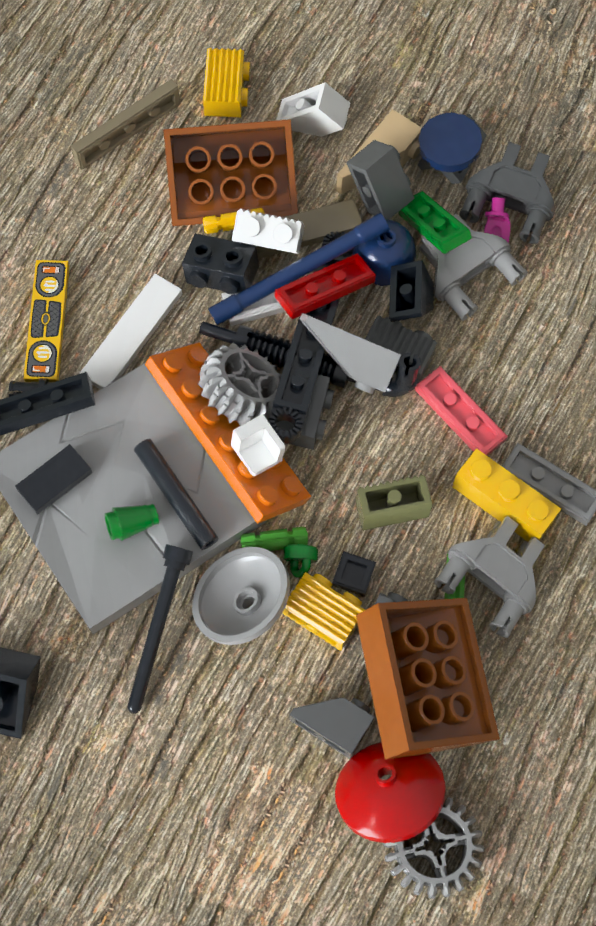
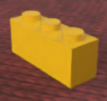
M477 448L457 472L452 485L455 490L498 521L502 522L507 516L519 524L514 532L527 542L533 537L540 541L561 511L560 507Z

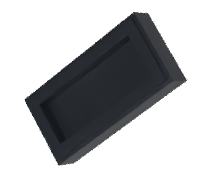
M69 444L15 485V488L38 515L93 472L89 465Z

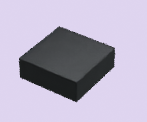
M343 551L332 586L365 597L376 562Z

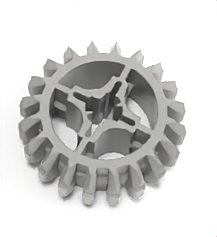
M232 343L229 347L222 345L219 349L209 354L201 367L198 385L203 388L201 396L209 399V407H215L218 410V415L223 414L228 417L229 423L235 420L241 426L262 414L268 421L282 374L277 373V365H271L267 361L268 357L263 358L260 356L257 349L252 352L249 351L246 345L239 348L236 344Z
M450 797L445 800L438 817L449 821L456 828L458 834L445 835L437 829L435 822H433L422 832L421 840L417 844L403 848V841L383 843L384 847L394 848L395 851L385 855V862L397 860L399 864L390 871L391 875L396 876L401 871L407 875L400 883L403 888L407 887L411 880L415 881L414 895H420L423 886H428V898L434 899L437 887L440 886L443 897H449L451 895L449 883H452L458 892L462 891L464 885L459 877L462 876L468 881H473L475 878L473 872L467 868L468 865L474 868H480L482 865L479 859L472 857V853L484 852V846L473 845L472 840L482 836V831L476 830L470 833L468 827L476 822L475 817L471 816L466 821H463L460 816L465 812L466 807L461 805L454 813L450 810L453 804V799ZM429 835L432 836L434 842H451L438 850L440 854L438 857L434 856L431 850L416 851L429 842L427 839ZM462 845L463 852L460 863L450 875H447L445 868L447 865L445 860L446 852L450 848ZM417 857L426 859L430 863L432 870H434L436 878L420 874L409 864L407 859Z

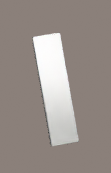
M154 274L81 370L80 374L87 372L92 385L100 390L119 379L182 296V289Z

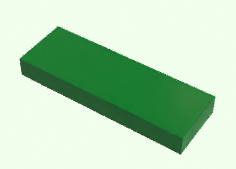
M423 191L413 195L415 199L398 212L406 222L443 254L472 239L470 230Z

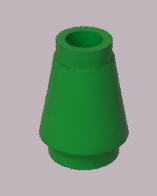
M154 504L112 507L111 512L104 514L111 540L120 539L123 541L153 525L159 524L158 513Z

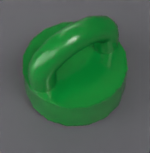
M290 544L284 547L283 559L290 562V571L294 577L302 578L305 572H309L311 563L318 562L317 547L302 544ZM299 563H302V567L299 569Z

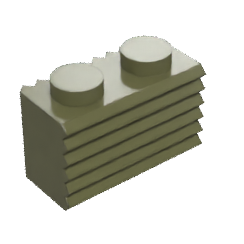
M422 474L419 478L414 475L412 479L409 477L406 480L400 478L399 482L393 480L392 483L387 481L385 485L380 482L378 486L375 484L372 487L367 485L365 489L359 487L357 490L356 507L363 531L427 518L433 507L426 477Z

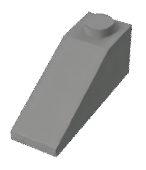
M301 314L300 320L345 374L356 380L354 387L373 394L375 389L386 392L401 354L309 315Z

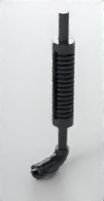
M203 321L199 329V334L230 344L234 343L239 348L246 345L249 351L252 352L257 349L258 354L263 358L268 357L267 361L272 363V365H278L279 368L285 366L291 346L288 339L284 342V338L278 340V336L272 338L271 334L266 336L265 332L260 333L259 330L255 332L253 328L240 325L237 332ZM324 353L319 375L330 377L332 385L344 389L348 381L356 383V380L345 374L329 353ZM411 353L401 355L397 374H393L386 392L382 393L383 396L401 397L417 387V374L421 366V360L418 355H414L413 362H410Z

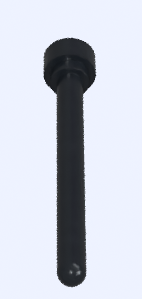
M168 544L165 546L162 558L165 559L164 566H167L128 701L127 709L130 713L136 714L142 708L180 571L185 570L186 565H190L193 551Z

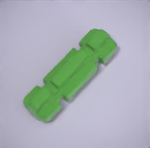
M303 526L294 527L292 531H287V528L262 531L260 535L245 533L240 538L242 548L260 547L269 551L281 550L290 544L308 545L307 529Z

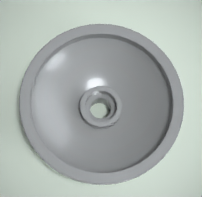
M244 547L220 557L205 571L193 595L192 613L197 627L210 640L224 645L243 644L265 633L278 620L289 598L290 577L286 566L274 553L260 547Z

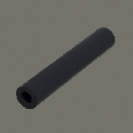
M146 439L140 442L134 448L136 455L200 549L205 550L211 547L219 539L153 441Z

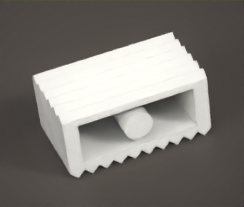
M240 209L237 211L232 241L299 254L305 225L300 220L284 219L280 216H271L261 212Z

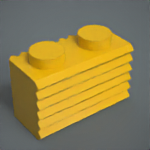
M218 48L207 49L203 96L204 116L241 118L242 107H248V88H243L244 81L250 80V62H245L244 50H231L229 48L227 50L223 48L220 50Z
M305 572L289 596L283 614L342 651L358 626L356 615L365 610L360 607L362 602L351 593L344 592L341 595L331 588L333 584L324 576L318 573L311 576Z

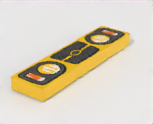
M36 260L23 378L25 382H39L40 378H47L50 382L59 381L70 268L68 261Z

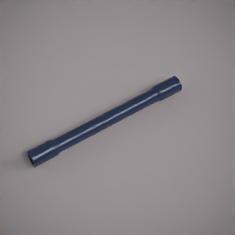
M380 212L355 226L350 232L242 292L229 296L211 306L208 310L218 326L243 312L250 305L274 293L275 289L303 277L358 245L373 240L389 231L390 228Z

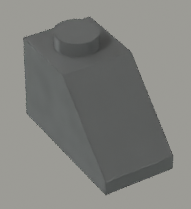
M342 697L293 708L289 714V720L350 759L371 726L374 716L369 714L371 708L362 701L353 698L350 702Z

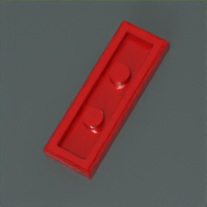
M356 253L275 289V298L293 320L301 316L302 313L306 314L374 283L376 274L362 257Z

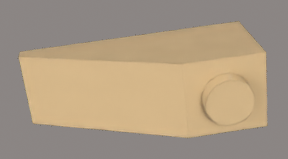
M392 109L353 156L373 140L395 147L400 154V163L403 167L410 158L415 159L420 153L419 135L422 127ZM347 163L337 174L336 191L340 194L357 187Z

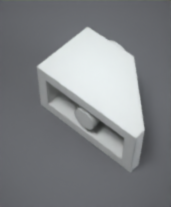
M325 82L282 99L276 120L291 119L292 131L322 137L344 129L350 102Z

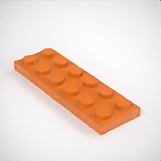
M200 342L152 355L148 358L145 366L257 524L306 504L311 495L284 458L282 462L257 476H252L232 448L233 430L240 427V425L235 420L229 423L228 417L223 414L218 415V410L215 407L208 406L209 399L201 396L203 388L198 385L200 381L199 373L209 354Z

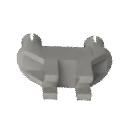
M455 214L453 216L470 230L472 239L443 254L422 236L421 241L424 244L420 246V250L435 267L434 296L439 301H446L460 319L464 321L468 318L467 314L471 317L477 311L478 306L460 288L490 266H496L512 286L517 284L516 279L519 282L522 281L528 271L510 254L511 246L505 239L497 235L473 231Z
M509 516L505 517L502 522L498 521L486 538L453 545L448 551V563L434 581L438 588L445 584L441 591L453 594L466 572H469L502 598L504 604L494 620L489 624V627L492 631L499 627L496 634L505 638L510 636L521 615L530 613L535 605L536 587L532 566L545 546L537 538L533 537L528 543L526 541L523 542L516 553L508 548L506 544L519 525Z

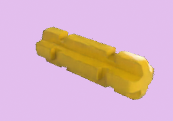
M262 208L250 209L252 212L265 214ZM237 212L220 214L221 217H216V215L204 217L205 233H217L218 230L222 229L223 232L234 230Z

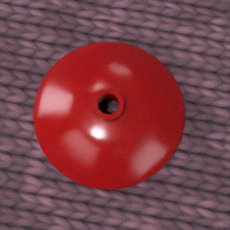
M382 742L372 744L351 757L342 768L335 787L337 808L345 824L357 835L381 843L400 842L422 833L438 817L446 795L443 772L436 759L430 753L385 760ZM392 775L387 780L381 779L383 776Z

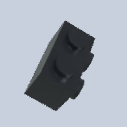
M195 233L182 261V267L188 284L198 288L207 287L221 290L227 294H238L251 287L259 268V260L255 245Z

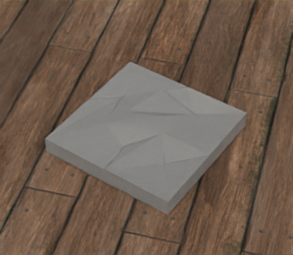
M145 363L94 393L96 405L54 418L0 451V492L92 634L97 633L160 592L167 566H164L165 559L162 558L166 544L193 551L190 565H186L185 570L180 571L178 578L180 579L240 540L242 534L251 533L267 522L266 520L257 524L145 366ZM151 439L218 536V541L205 550L200 549L134 452V448L143 440ZM71 444L89 465L93 473L37 515L16 490L15 485ZM155 505L159 524L153 525L126 540H111L104 514L111 512L112 507Z

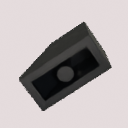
M423 260L391 266L389 320L395 322L423 317L432 311L434 307V283Z

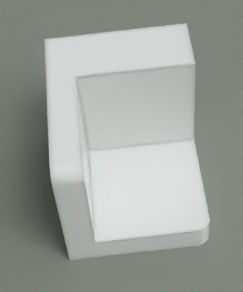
M263 414L233 430L231 446L252 476H257L282 462L286 447Z

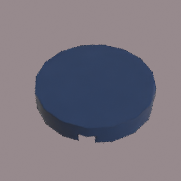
M452 112L439 114L429 119L421 128L419 135L420 155L424 161L426 159L430 166L436 170L444 172L462 171L480 156L483 141L481 130L474 120L463 114Z

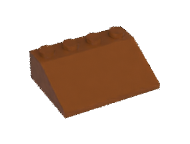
M291 119L163 129L172 226L203 224L204 217L213 215L221 217L220 214L237 212L240 209L262 208L265 214L277 217L298 213Z
M467 598L377 603L356 615L385 760L428 754L500 739Z

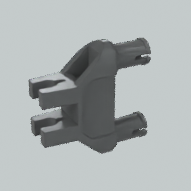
M509 142L502 161L480 170L468 180L466 184L468 195L459 216L466 221L472 210L469 222L476 223L480 218L485 201L492 202L494 197L505 198L506 208L528 215L519 234L520 239L526 242L529 233L533 232L529 244H537L545 222L551 220L555 214L554 201L543 177L550 156L538 152L531 171L516 167L515 164L521 146Z

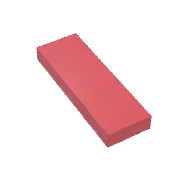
M441 366L417 384L415 391L473 452L477 448L488 456L507 440L508 436Z

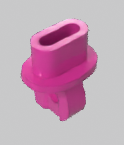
M494 197L492 198L491 211L485 212V217L488 220L484 227V233L497 235L509 243L510 219L509 214L504 212L505 198Z

